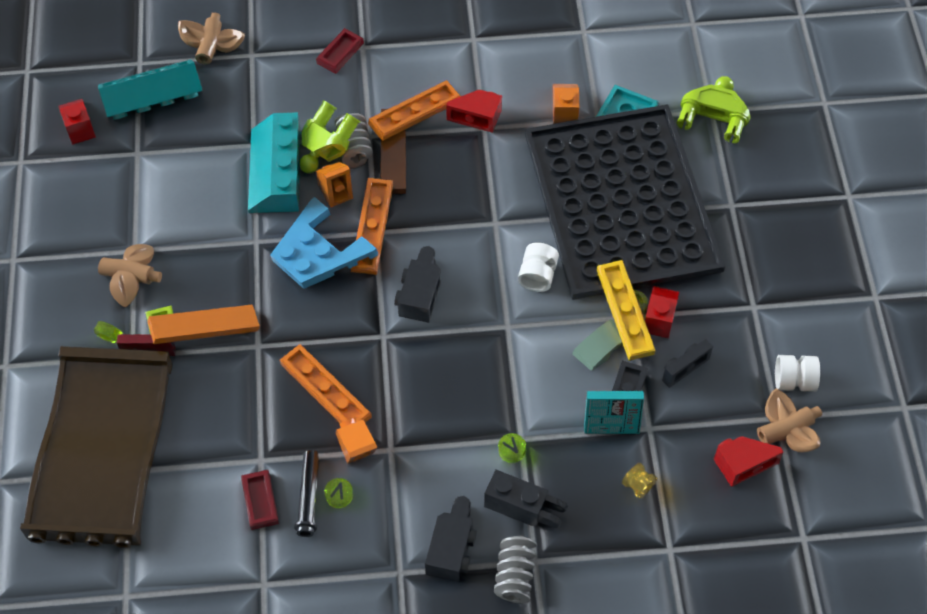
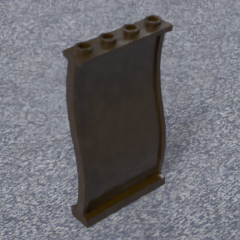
M60 346L58 355L60 365L54 400L36 459L24 523H21L20 530L27 540L37 544L45 543V541H57L62 545H73L74 542H79L93 547H100L103 544H114V546L119 548H130L131 545L140 546V530L145 495L164 414L169 374H171L173 366L169 353L164 351Z

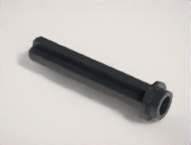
M307 450L303 453L298 522L294 524V529L297 531L296 534L300 537H311L317 530L314 517L319 456L315 450Z

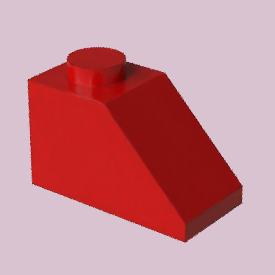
M478 89L450 100L446 104L447 121L493 133L502 112V95Z
M83 99L59 106L72 145L96 138Z
M653 287L645 318L649 334L669 339L679 296L678 291Z
M741 436L734 440L729 438L721 442L717 447L714 461L732 487L779 464L784 451L781 447Z

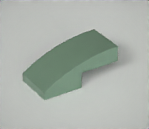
M610 319L601 325L573 350L572 355L591 371L606 362L612 352L623 346L615 321Z

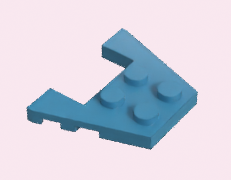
M315 197L310 200L270 254L272 261L303 289L334 276L333 272L347 266L350 269L358 265L357 261L366 257L372 259L379 255L377 249L362 236L344 251L340 252L313 228L331 214L329 209Z

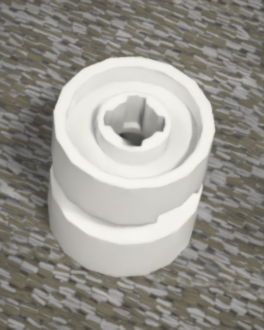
M544 243L529 244L526 247L523 264L518 275L520 285L535 292L548 291L551 288L554 276L553 271L556 269L559 258L557 250Z
M794 355L777 356L775 365V385L777 389L793 391L795 387H799L801 391L816 392L818 390L820 362L817 356H801L799 360Z

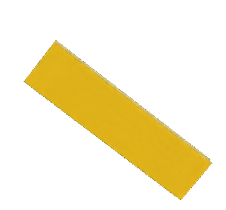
M623 260L597 266V273L628 360L631 361L655 355V347Z

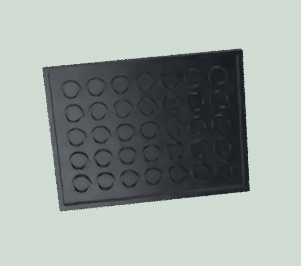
M668 104L525 129L526 141L572 300L605 294L597 273V266L623 260L633 289L724 272L725 264Z

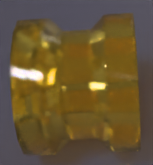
M637 463L625 475L622 484L627 488L631 487L634 490V495L640 499L652 489L658 478L654 474H648L645 471V466Z

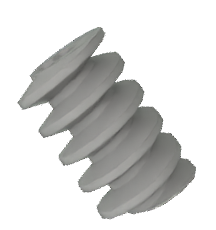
M352 113L350 115L358 119L360 123L348 140L350 145L344 155H342V162L348 165L349 168H357L364 165L367 159L371 157L372 148L367 125L365 124V117L359 113ZM342 114L334 120L336 131L346 114Z
M514 536L505 538L500 542L501 551L498 556L500 562L497 564L498 573L495 578L497 584L494 586V593L501 599L513 603L530 602V597L522 592L531 591V585L524 581L533 579V574L525 571L534 569V563L527 560L535 558L536 553L528 549L536 547L537 544L533 540Z

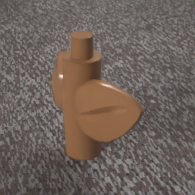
M212 13L211 17L206 19L205 26L188 20L178 22V31L181 39L188 46L198 48L195 59L197 62L205 65L211 63L216 49L225 53L231 52L240 46L245 37V34L239 30L224 29L221 31L222 23L218 13Z
M132 245L125 250L123 259L103 257L99 262V275L112 277L110 282L111 294L125 308L136 297L139 290V282L151 284L152 281L160 282L162 279L161 272L154 271L152 266H148L154 256V249L150 245Z
M777 388L773 390L765 406L766 417L771 423L757 428L760 441L772 444L786 439L789 447L796 452H809L819 448L821 444L820 438L809 426L815 424V419L822 416L821 409L816 406L812 409L804 407L797 411L795 404L787 394Z

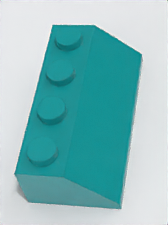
M191 59L98 85L107 117L112 116L113 120L128 116L127 112L136 109L137 113L148 111L151 109L150 105L160 103L161 106L175 103L174 98L184 96V100L199 96L198 92L203 91L195 63Z
M298 112L273 113L251 129L249 213L299 211L301 129Z

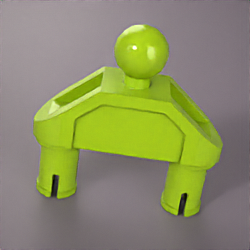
M722 76L716 80L715 85L710 84L691 90L683 96L680 103L682 110L676 124L682 129L686 121L684 129L688 130L692 127L696 114L729 123L724 134L725 140L730 142L731 136L734 135L732 143H738L743 127L748 125L750 121V113L742 99L733 91V80L728 76Z
M323 100L314 118L307 120L302 128V145L311 150V152L300 159V169L304 173L311 174L318 169L319 156L330 162L344 155L350 145L348 140L360 121L346 113L337 131L330 133L326 130L325 126L337 108Z

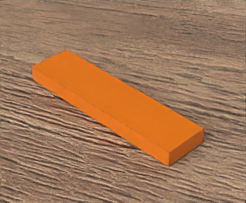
M446 80L369 118L368 125L384 141L445 110L448 101L461 96Z
M368 178L356 240L362 236L377 249L379 255L372 259L366 257L357 261L358 265L352 267L351 272L377 275L393 190L392 180Z
M253 305L149 316L148 325L154 344L257 332L260 327Z
M301 344L280 359V364L339 423L355 418L356 422L364 420L366 423L372 418L371 412Z

